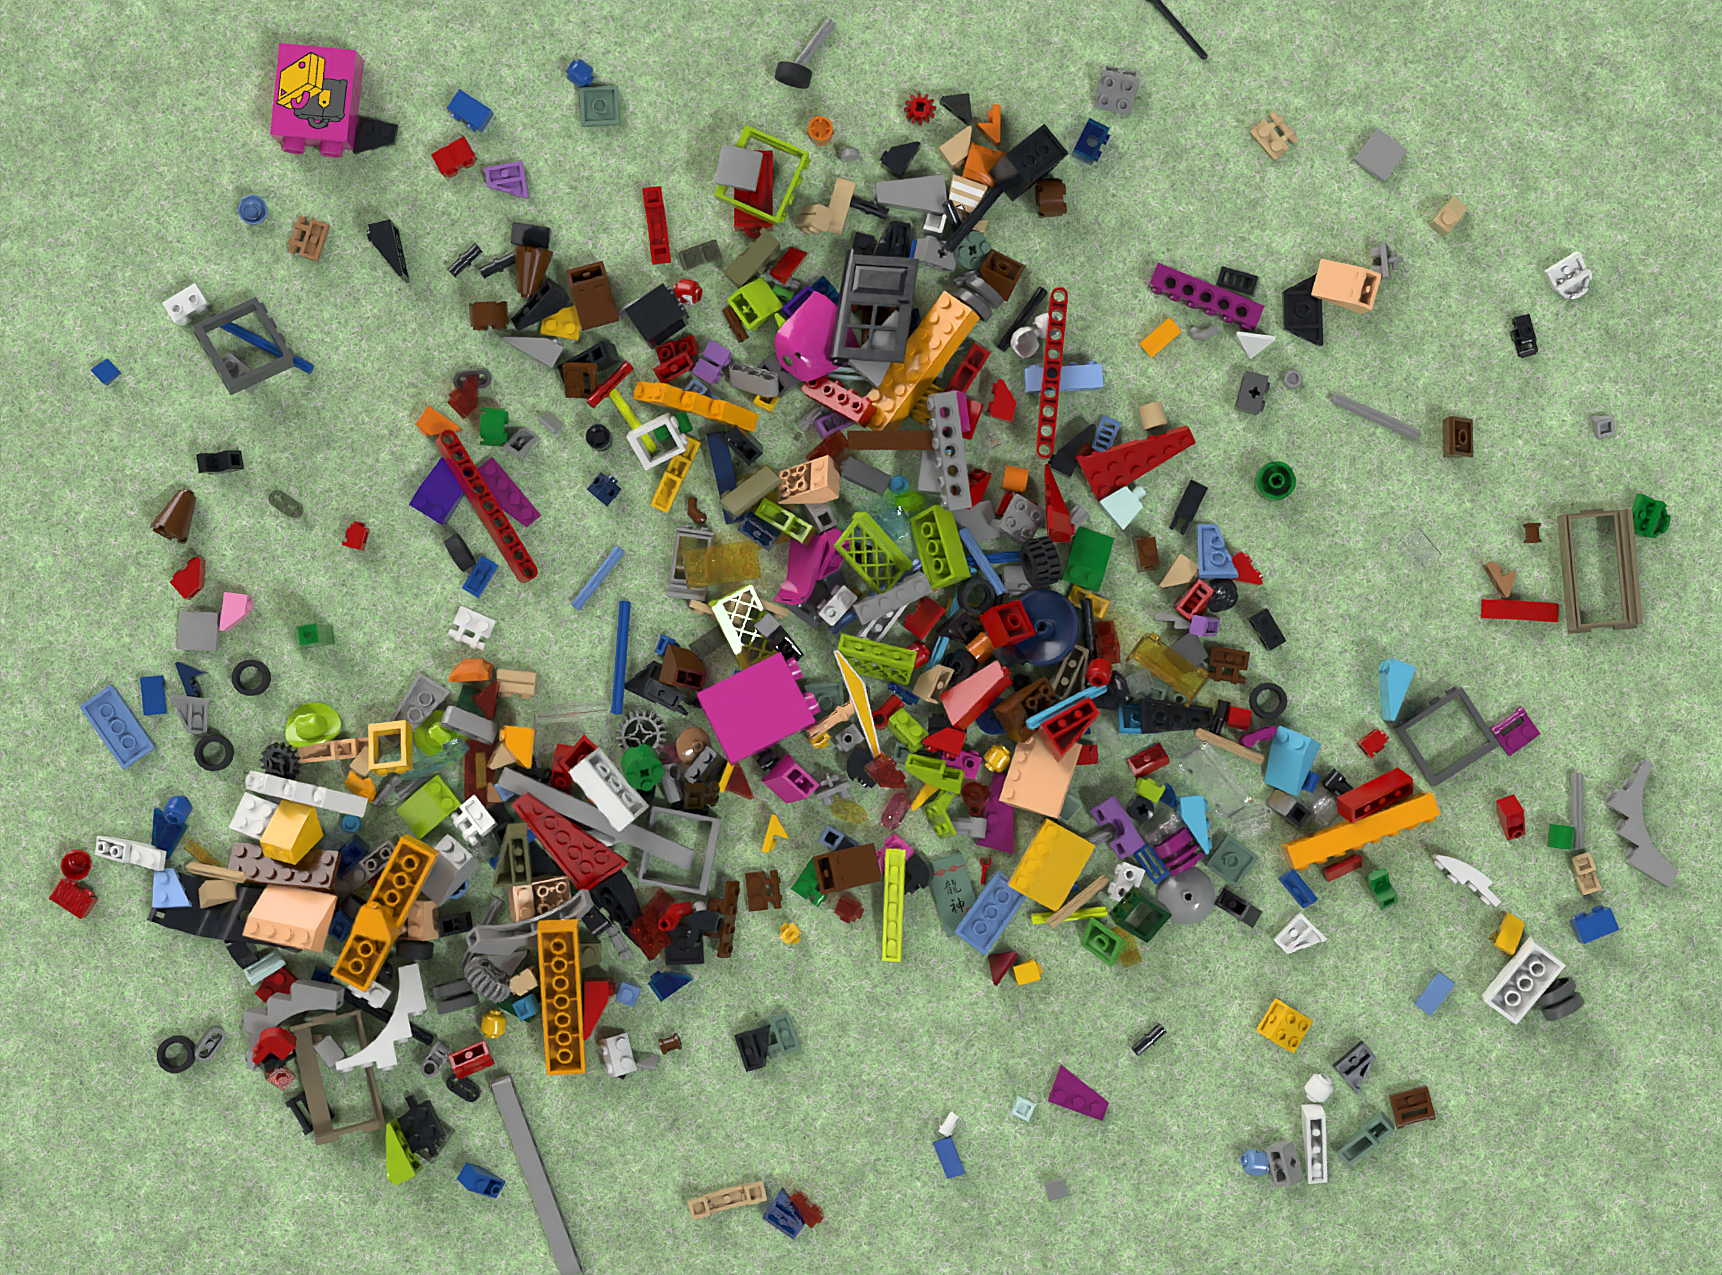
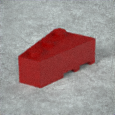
M1088 697L1040 724L1037 732L1057 763L1062 760L1096 721L1100 712L1091 698Z

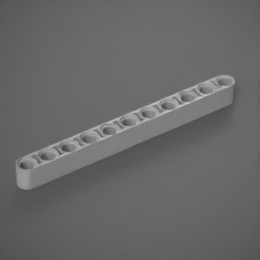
M504 768L497 783L498 786L520 796L529 792L556 812L689 870L697 851L632 822L618 832L596 806L511 768Z
M511 1074L491 1080L493 1092L561 1275L579 1274L583 1272L582 1264Z

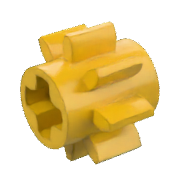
M825 731L813 740L809 737L807 739L815 749L821 747L823 750L829 745L828 740L831 737Z
M786 922L780 927L781 933L779 937L786 945L792 943L795 946L801 940L799 935L802 931L794 922L790 925Z

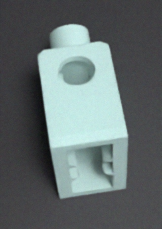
M1140 485L1132 491L1125 486L1104 498L1098 504L1122 531L1143 508L1139 500L1146 495V492Z

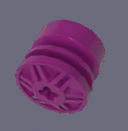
M1187 826L1172 832L1153 847L1159 859L1169 857L1164 866L1166 868L1172 866L1168 870L1171 876L1190 869L1205 855L1203 850L1194 852L1199 848L1198 843L1188 845L1193 839V835Z

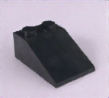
M391 219L368 224L369 230L366 232L369 242H372L373 246L376 247L397 275L404 282L410 283L398 226Z

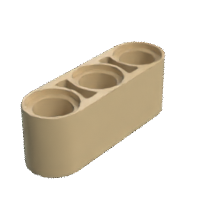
M837 178L829 209L833 210L835 214L832 221H829L830 225L827 232L842 235L856 182Z

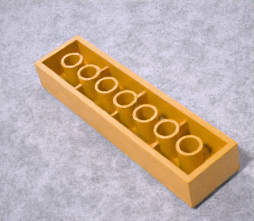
M944 291L907 340L904 363H891L879 388L876 390L873 387L866 397L873 401L872 405L877 409L867 425L868 428L871 430H897L980 319L971 308Z
M1423 791L1399 800L1353 824L1346 820L1280 846L1288 867L1302 871L1309 868L1311 863L1320 864L1328 861L1327 857L1342 856L1346 854L1345 851L1348 849L1358 850L1364 847V843H1377L1382 840L1381 837L1389 835V837L1400 834L1399 830L1406 828L1407 830L1418 827L1420 822H1433L1436 820V816L1441 815L1433 793Z
M408 834L402 836L368 902H378L380 906L386 907L401 930L441 852ZM351 933L331 975L363 992L368 991L372 987L396 938L391 942H386Z
M578 919L539 921L537 933L546 1075L586 1073L587 1063L585 1040H583L584 1011Z

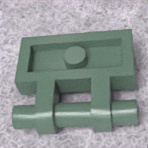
M789 1012L771 1017L772 1025L770 1026L769 1033L775 1032L778 1042L772 1043L769 1034L767 1052L770 1059L777 1057L775 1050L779 1048L782 1055L801 1049ZM765 1020L757 1022L759 1027L766 1026Z

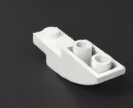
M97 836L95 855L122 863L129 862L162 871L164 870L166 851L157 849L156 846L136 841Z
M1438 854L1431 856L1435 860L1433 864L1441 871L1444 869L1448 873L1447 878L1452 883L1464 885L1467 881L1466 886L1472 892L1477 891L1481 895L1479 899L1485 905L1496 907L1501 902L1488 889L1493 882L1476 868L1448 856Z

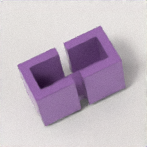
M711 340L702 355L718 367L700 358L691 373L708 385L713 386L714 383H719L723 375L721 370L724 367L727 368L733 358L730 357L732 355L731 351Z

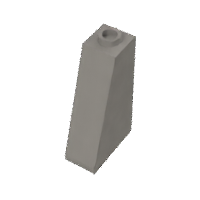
M944 174L875 183L876 189H872L873 201L877 200V204L880 206L938 216L946 215L942 204L947 201Z
M895 310L882 326L897 327L899 312ZM877 330L873 335L871 349L893 351L896 332ZM868 341L861 348L867 349ZM849 360L848 362L876 390L879 388L891 364L890 362Z

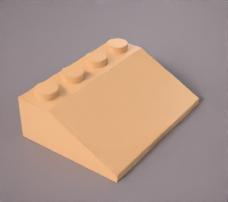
M1037 731L1026 742H1018L999 801L1015 808L1058 819L1082 745L1076 743L1062 760L1057 763Z
M267 885L248 916L243 936L322 954L338 896L296 887Z

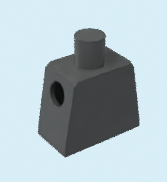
M1187 632L1162 651L1184 673L1193 669L1196 675L1201 677L1208 671L1202 663L1208 655L1197 635Z

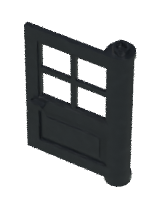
M856 249L846 251L829 361L833 365L843 366L848 363V359L904 363L919 259L869 256ZM851 305L873 306L871 325L849 324ZM878 307L900 308L897 327L875 325ZM848 328L870 330L867 349L845 347ZM874 330L896 332L893 351L871 349Z

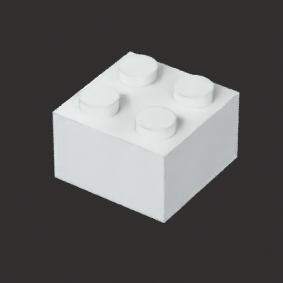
M245 792L229 828L236 833L260 842L279 805Z

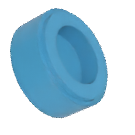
M897 475L891 479L890 489L894 494L902 495L908 490L909 483L904 476Z
M351 814L344 816L341 821L342 829L347 833L357 832L362 825L360 817Z

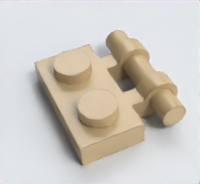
M1273 111L1269 115L1273 121L1270 125L1264 119L1249 134L1268 156L1275 161L1289 149L1285 143L1288 139L1292 144H1295L1299 139L1295 135L1296 132L1285 124L1284 118L1281 115L1278 116ZM1277 126L1284 133L1282 137L1274 131Z

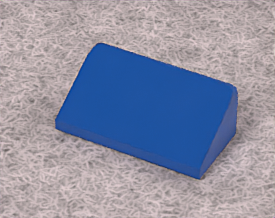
M163 675L140 677L144 716L167 714Z
M951 1135L933 1142L947 1179L965 1174Z

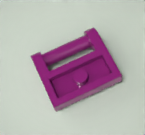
M1522 706L1516 708V712L1502 722L1489 728L1508 756H1511L1541 734ZM1519 718L1522 719V723L1504 736L1501 735L1502 730Z
M1268 725L1241 735L1238 738V743L1242 746L1252 747L1257 740L1265 742L1273 739V735L1278 733L1276 726Z

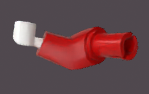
M690 901L673 904L661 916L658 928L661 931H671L676 928L682 917L693 913L692 909L695 908L696 911L706 910L707 907L703 901H698L692 905Z

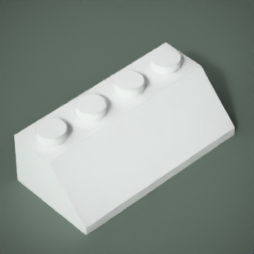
M600 747L569 771L572 779L581 786L586 796L597 805L598 810L607 817L611 826L616 828L618 832L649 807L639 793L627 783L626 778Z
M1530 936L1484 991L1482 997L1488 1005L1517 1025L1566 965L1549 949Z

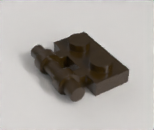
M711 782L709 787H705V783H685L684 809H703L704 805L716 806L719 801L718 794L720 792L718 782Z

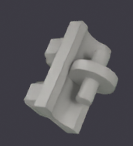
M1380 243V247L1370 249L1371 259H1381L1382 265L1373 266L1372 271L1382 274L1381 278L1385 280H1391L1390 264H1392V270H1398V263L1403 262V257H1397L1396 250L1391 251V258H1389V249L1386 243Z
M829 772L825 773L826 779L821 780V786L815 790L818 800L821 799L824 806L834 803L832 794L837 792L841 799L851 796L847 776L839 779L837 774L830 777Z

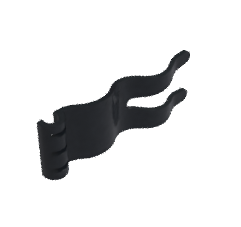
M177 872L179 880L185 888V894L188 900L191 901L192 906L152 907L147 918L148 921L200 937L272 946L294 953L302 951V949L243 936L246 922L241 921L239 916L243 911H252L264 892L261 889L236 887L237 899L200 908L198 889L206 880ZM161 912L165 914L164 918L158 917L157 913Z

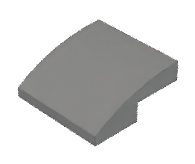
M1376 128L1353 161L1384 183L1407 152V149Z
M722 145L714 183L735 187L739 190L756 192L763 153Z
M991 500L979 502L970 510L958 509L952 511L958 532L965 527L968 528L977 543L1002 536L999 531L989 526L992 519H997ZM960 537L962 547L964 548L966 545Z
M179 611L177 649L218 651L220 613Z

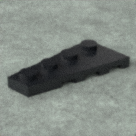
M1141 697L1138 701L1141 734L1195 730L1197 728L1207 729L1212 728L1214 725L1213 709L1210 707Z

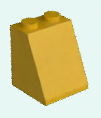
M283 798L260 840L264 856L296 865L324 836L315 807Z

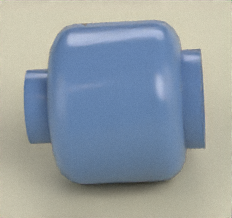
M1249 1149L1241 1156L1240 1164L1245 1173L1258 1177L1268 1173L1270 1165L1265 1152Z

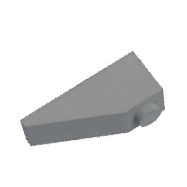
M503 337L502 339L506 344L553 370L556 369L566 351L562 347L563 343L554 338L552 341L547 338Z

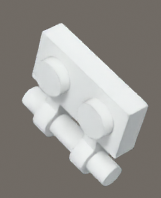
M460 606L453 622L460 627L458 631L450 629L448 636L454 638V641L459 643L462 641L473 649L478 648L483 651L486 644L481 642L480 639L482 636L490 638L497 621ZM466 629L476 633L474 638L464 634Z
M475 795L459 807L463 812L460 816L457 812L450 816L454 826L461 830L463 838L469 841L471 845H475L478 842L475 837L477 832L484 837L498 825ZM468 819L472 823L470 828L465 824Z

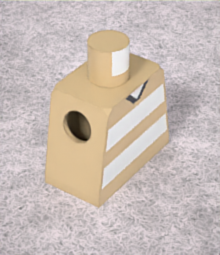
M953 175L949 200L953 201L962 223L964 215L969 216L983 199L988 186Z

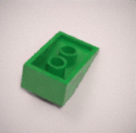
M1079 527L1060 581L1096 593L1099 592L1114 538Z

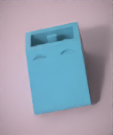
M1199 794L1175 796L1178 818L1184 826H1187L1193 835L1194 842L1199 844V849L1203 850L1205 854H1209V849H1212L1211 838H1208L1207 830H1210L1209 818L1205 816V811L1208 810L1207 799H1204V796Z

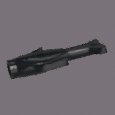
M1113 670L1111 679L1106 685L1107 695L1127 706L1134 700V697L1130 693L1125 677L1117 670Z

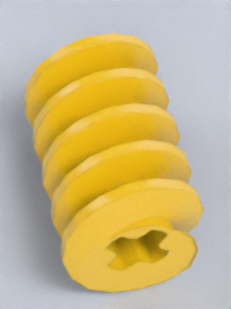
M931 384L918 401L919 403L914 406L916 410H911L910 414L912 416L910 418L929 426V423L926 421V418H931L930 411L927 408L928 395L945 391Z

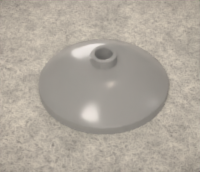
M1191 867L1184 872L1173 876L1168 875L1161 880L1157 891V900L1165 904L1172 914L1169 918L1170 920L1179 924H1194L1203 920L1212 910L1215 901V890L1211 880L1205 873ZM1190 893L1191 899L1186 900L1185 894Z

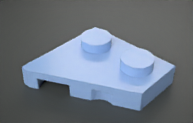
M164 868L162 871L154 870L153 908L192 906L191 901L188 900L185 894V888L179 880L176 869Z

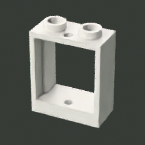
M669 412L629 431L627 435L629 443L645 470L686 451L688 439L678 429L679 423L675 416L672 417ZM666 424L678 446L652 458L640 436Z

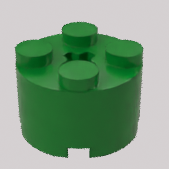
M481 407V411L485 412V414L480 416V436L484 438V441H480V446L503 447L508 442V431H504L505 424L508 425L509 413L505 411V408Z
M1280 461L1264 465L1257 471L1254 478L1256 493L1262 499L1270 502L1280 501L1288 497L1296 486V476L1292 468ZM1277 478L1276 482L1278 484L1274 486L1271 480Z
M641 744L640 747L636 748L633 746L622 755L621 767L626 781L631 787L649 791L661 780L664 769L653 747L646 744Z

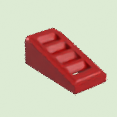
M1199 579L1176 607V610L1192 621L1193 615L1200 614L1215 590ZM1200 587L1207 591L1206 595L1199 591ZM1196 593L1202 597L1201 601L1194 597ZM1191 600L1197 603L1196 607L1190 603ZM1187 606L1193 610L1191 613L1186 610Z

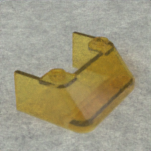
M1151 632V634L1145 633L1124 661L1128 663L1134 658L1187 697L1189 700L1185 706L1188 708L1210 679L1208 676L1209 672L1201 666L1197 668L1167 646L1155 632Z

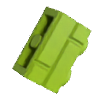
M901 708L888 720L887 728L904 746L908 747L907 749L912 754L923 747L922 742L928 738L929 734L904 708Z

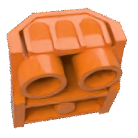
M972 142L962 177L988 186L987 189H991L996 181L988 172L1006 153Z
M484 658L464 659L455 666L449 675V682L491 680L494 673L493 665Z

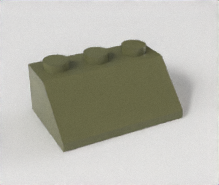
M759 466L751 472L752 477L748 480L743 478L736 484L737 488L731 492L729 489L720 496L722 499L719 501V504L732 521L782 483L781 479L767 466L764 468Z

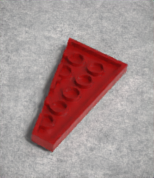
M1186 425L1165 431L1162 435L1147 436V439L1141 441L1138 439L1112 446L1106 451L1091 452L1089 456L1083 457L1081 455L1075 458L1095 499L1100 502L1192 446L1196 441L1190 428Z
M529 792L512 802L511 806L522 820L527 823V826L578 891L591 889L628 864V860Z

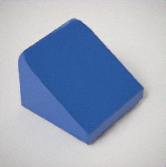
M109 359L104 360L90 370L107 386L121 373Z

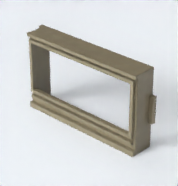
M1603 508L1580 510L1578 514L1557 516L1568 634L1592 632L1591 628L1612 626L1613 630L1635 629L1637 624H1643L1632 509L1603 511ZM1613 515L1623 621L1581 624L1571 519Z
M359 1008L339 1014L332 1012L312 1017V1021L289 1027L291 1033L297 1037L295 1050L314 1129L316 1146L340 1140V1135L362 1130L363 1133L386 1128L373 1066L366 1067L365 1070L376 1118L333 1130L315 1048L313 1047L314 1043L310 1026L353 1016L361 1051L364 1050L368 1043Z

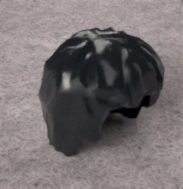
M1214 578L1206 582L1208 586L1215 590L1207 602V606L1212 613L1227 611L1234 607L1238 601V591L1235 583L1230 578Z

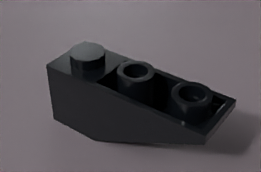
M769 613L754 625L777 653L781 652L784 660L794 657L796 662H798L804 656L803 652L784 628Z

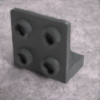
M815 583L810 597L805 602L796 605L786 603L784 607L816 630L824 620L817 613V606L823 599L827 600L831 594L818 583Z

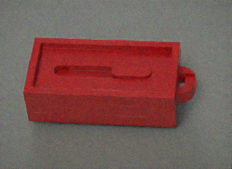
M753 150L763 153L756 192L739 190L734 187V199L773 216V150ZM734 208L735 231H745L746 236L751 239L758 238L761 235L759 231L763 227L767 231L773 232V224Z

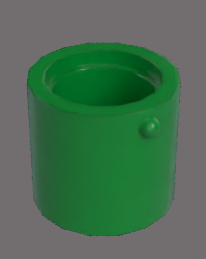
M1549 824L1547 847L1573 850L1575 827Z

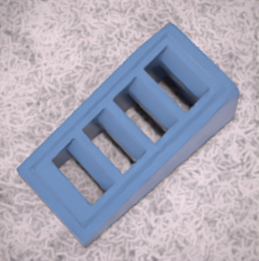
M1103 415L1089 451L1102 452L1109 450L1112 447L1121 422ZM1104 422L1114 425V429L1104 426ZM1104 429L1106 431H1109L1112 433V435L1110 436L1105 433H1102L1101 430ZM1099 436L1104 437L1106 439H1109V442H1105L1098 438ZM1099 443L1107 446L1106 450L1096 446V444Z

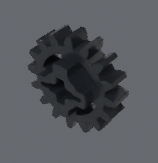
M275 742L267 746L266 750L261 753L264 757L260 759L264 763L261 769H266L264 774L289 780L295 779L296 775L300 773L298 768L302 766V764L297 762L301 758L295 756L297 750L292 751V745L285 747V742L280 744Z

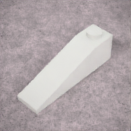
M908 604L864 624L855 637L880 642Z
M1321 1103L1301 1105L1308 1184L1327 1183L1326 1115Z

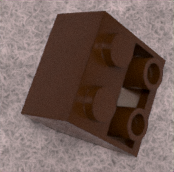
M667 644L658 682L701 692L707 673L700 652Z

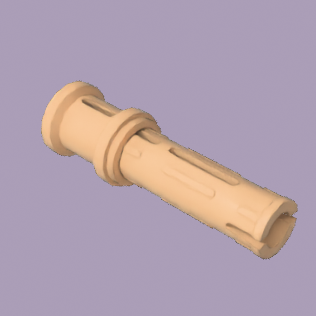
M851 698L844 705L837 706L830 715L805 729L809 738L813 740L835 724L847 721L848 717L856 713Z

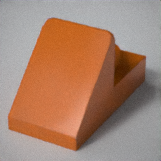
M993 104L992 110H988V122L992 123H977V129L995 147L1000 145L1001 104Z

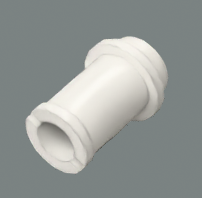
M950 1111L943 1125L939 1126V1132L946 1137L952 1135V1131L961 1117Z

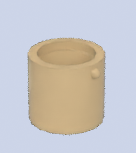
M1162 401L1138 408L1143 430H1150L1168 424Z

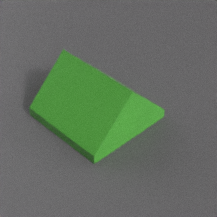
M1093 917L1089 920L1081 943L1084 948L1110 967L1115 964L1129 944V942Z

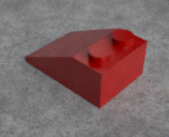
M589 977L585 981L583 1040H588L592 1035L610 999L615 994L616 983L612 982V978Z

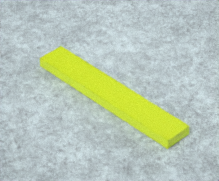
M887 848L885 854L882 961H902L906 850Z

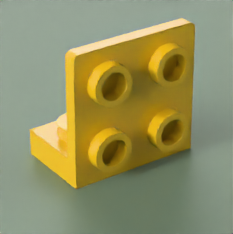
M1275 998L1256 1031L1291 1053H1295L1313 1020Z

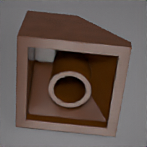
M991 249L980 272L984 281L1007 302L1026 266Z

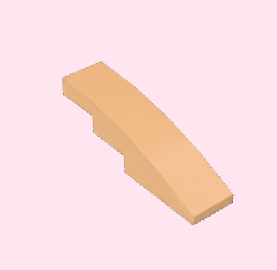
M378 736V748H379V754H380L379 736ZM369 738L334 740L299 747L298 756L301 758L299 763L356 758L366 745L369 747Z

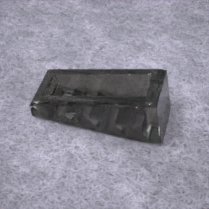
M440 1119V1123L446 1135L441 1137L444 1140L443 1142L438 1139L435 1143L439 1147L438 1149L436 1148L438 1154H440L456 1131V1129ZM425 1149L417 1153L431 1164L437 1158H431L429 1152Z

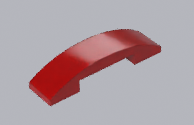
M662 187L642 188L652 265L671 263Z
M1481 599V618L1558 623L1559 604Z

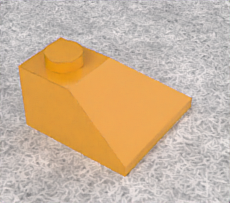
M504 725L503 729L500 730L499 736L503 747L519 766L531 768L535 729Z
M369 901L361 907L351 933L391 942L400 935V929L386 907L380 906L378 902Z

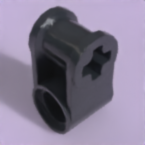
M593 904V907L589 910L590 914L586 913L581 920L597 938L611 926V923Z

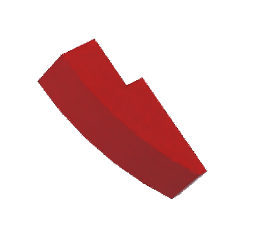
M976 341L944 391L958 390L966 393L992 351Z

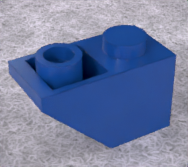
M468 1162L465 1163L457 1177V1180L468 1191L492 1198H497L505 1184L503 1179L481 1166Z

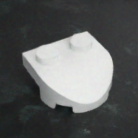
M1577 251L1544 271L1552 290L1556 294L1570 299H1576L1584 295L1588 291L1589 281L1592 280L1591 270L1586 268L1581 253Z

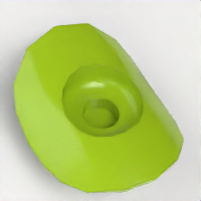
M324 703L303 704L297 707L288 718L285 729L287 743L292 745V748H299L330 741L340 733L342 722L338 712L330 705Z
M436 709L413 732V741L424 754L437 762L447 764L457 761L465 754L469 746V737L441 726L440 722L445 711Z

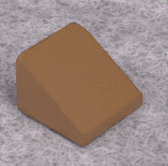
M487 782L486 800L488 802H503L493 784Z

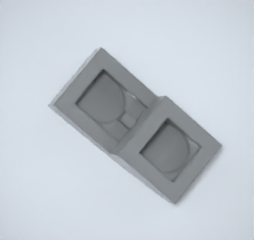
M1153 613V621H1172V629L1190 630L1191 623L1180 617L1165 613Z

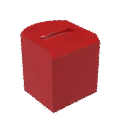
M1229 706L1225 726L1247 731L1252 711Z

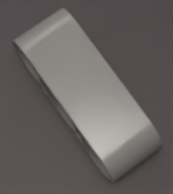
M733 363L729 366L730 385L732 387L765 397H775L779 394L777 373L744 363Z
M447 706L440 725L446 729L489 745L493 744L499 729V725L495 722L454 706Z

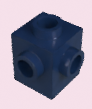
M601 472L594 478L586 490L604 505L608 506L622 489L616 485L618 480L612 475L606 476Z

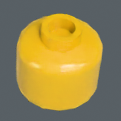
M995 744L984 754L983 758L986 761L984 765L991 772L995 770L1001 773L1012 762L1010 757L1012 754L1002 744L999 746Z
M490 1009L489 1012L482 1014L480 1031L487 1038H499L500 1035L505 1033L507 1017L499 1009Z

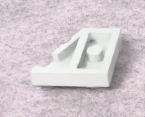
M1299 912L1272 940L1285 953L1289 954L1298 949L1310 947V945L1324 942L1327 938Z

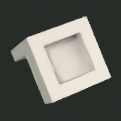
M928 213L923 233L941 238L946 215L943 214L941 217Z

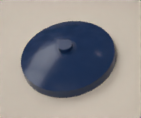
M1041 589L1027 593L1019 600L1036 634L1013 646L1018 647L1029 660L1028 664L1034 666L1054 665L1065 659L1078 642L1081 628L1078 611L1066 596L1056 591Z

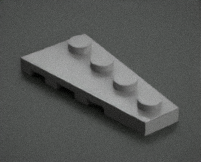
M419 672L389 722L406 720L412 724L413 733L453 692ZM401 734L379 737L394 748H398L401 745Z

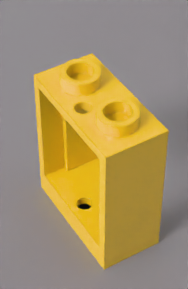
M406 720L369 724V770L377 776H386L389 772L403 774L406 773V770H413L412 724ZM401 734V761L379 764L378 736Z

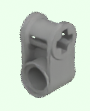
M440 1039L433 1046L420 1067L421 1074L426 1078L434 1077L449 1060L448 1055L455 1052V1050H450L443 1045ZM427 1063L435 1066L433 1073L426 1070Z

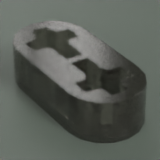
M279 490L270 493L269 502L273 507L291 518L302 516L304 508L300 502ZM280 494L282 495V496H281V499H282L283 501H285L284 505H283L282 503H280V502H277V503L275 504V502H276V500L274 499L275 495H276V496H280ZM291 505L295 507L297 505L296 509L299 510L298 513L291 514L292 510L287 506Z

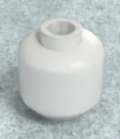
M1048 313L1037 316L1032 325L1033 330L1036 331L1041 339H1046ZM1052 313V318L1054 320H1061L1059 316H1056L1055 313ZM1052 331L1050 336H1057L1059 332Z
M1323 1073L1313 1074L1304 1087L1307 1093L1306 1097L1314 1103L1317 1101L1325 1102L1334 1089L1333 1081Z

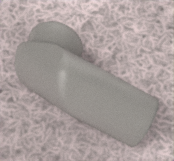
M1214 325L1199 331V328L1196 326L1191 328L1189 333L1193 340H1202L1217 335L1219 329Z

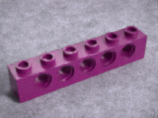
M1160 263L1156 265L1148 284V288H1151L1150 291L1152 293L1168 295V299L1174 302L1183 301L1189 308H1200L1209 316H1220L1222 321L1232 324V322L1237 323L1241 329L1246 331L1254 330L1257 327L1265 307L1262 304ZM1172 280L1174 288L1166 287L1165 281ZM1189 287L1192 290V295H1185L1183 288ZM1201 294L1208 295L1210 301L1208 303L1203 302L1200 298ZM1224 301L1227 304V309H1220L1218 302ZM1236 309H1243L1245 316L1239 317L1236 314Z

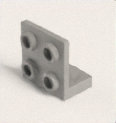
M1103 64L1094 107L1130 115L1140 79V72Z
M1015 494L1003 517L1000 520L992 519L989 526L1016 543L1022 544L1026 540L1033 539L1046 515V511L1021 495Z

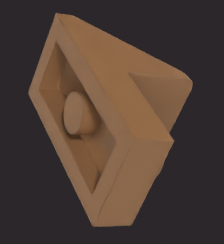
M1489 561L1482 565L1500 597L1507 598L1510 596L1516 570H1511L1502 576V569L1498 563Z

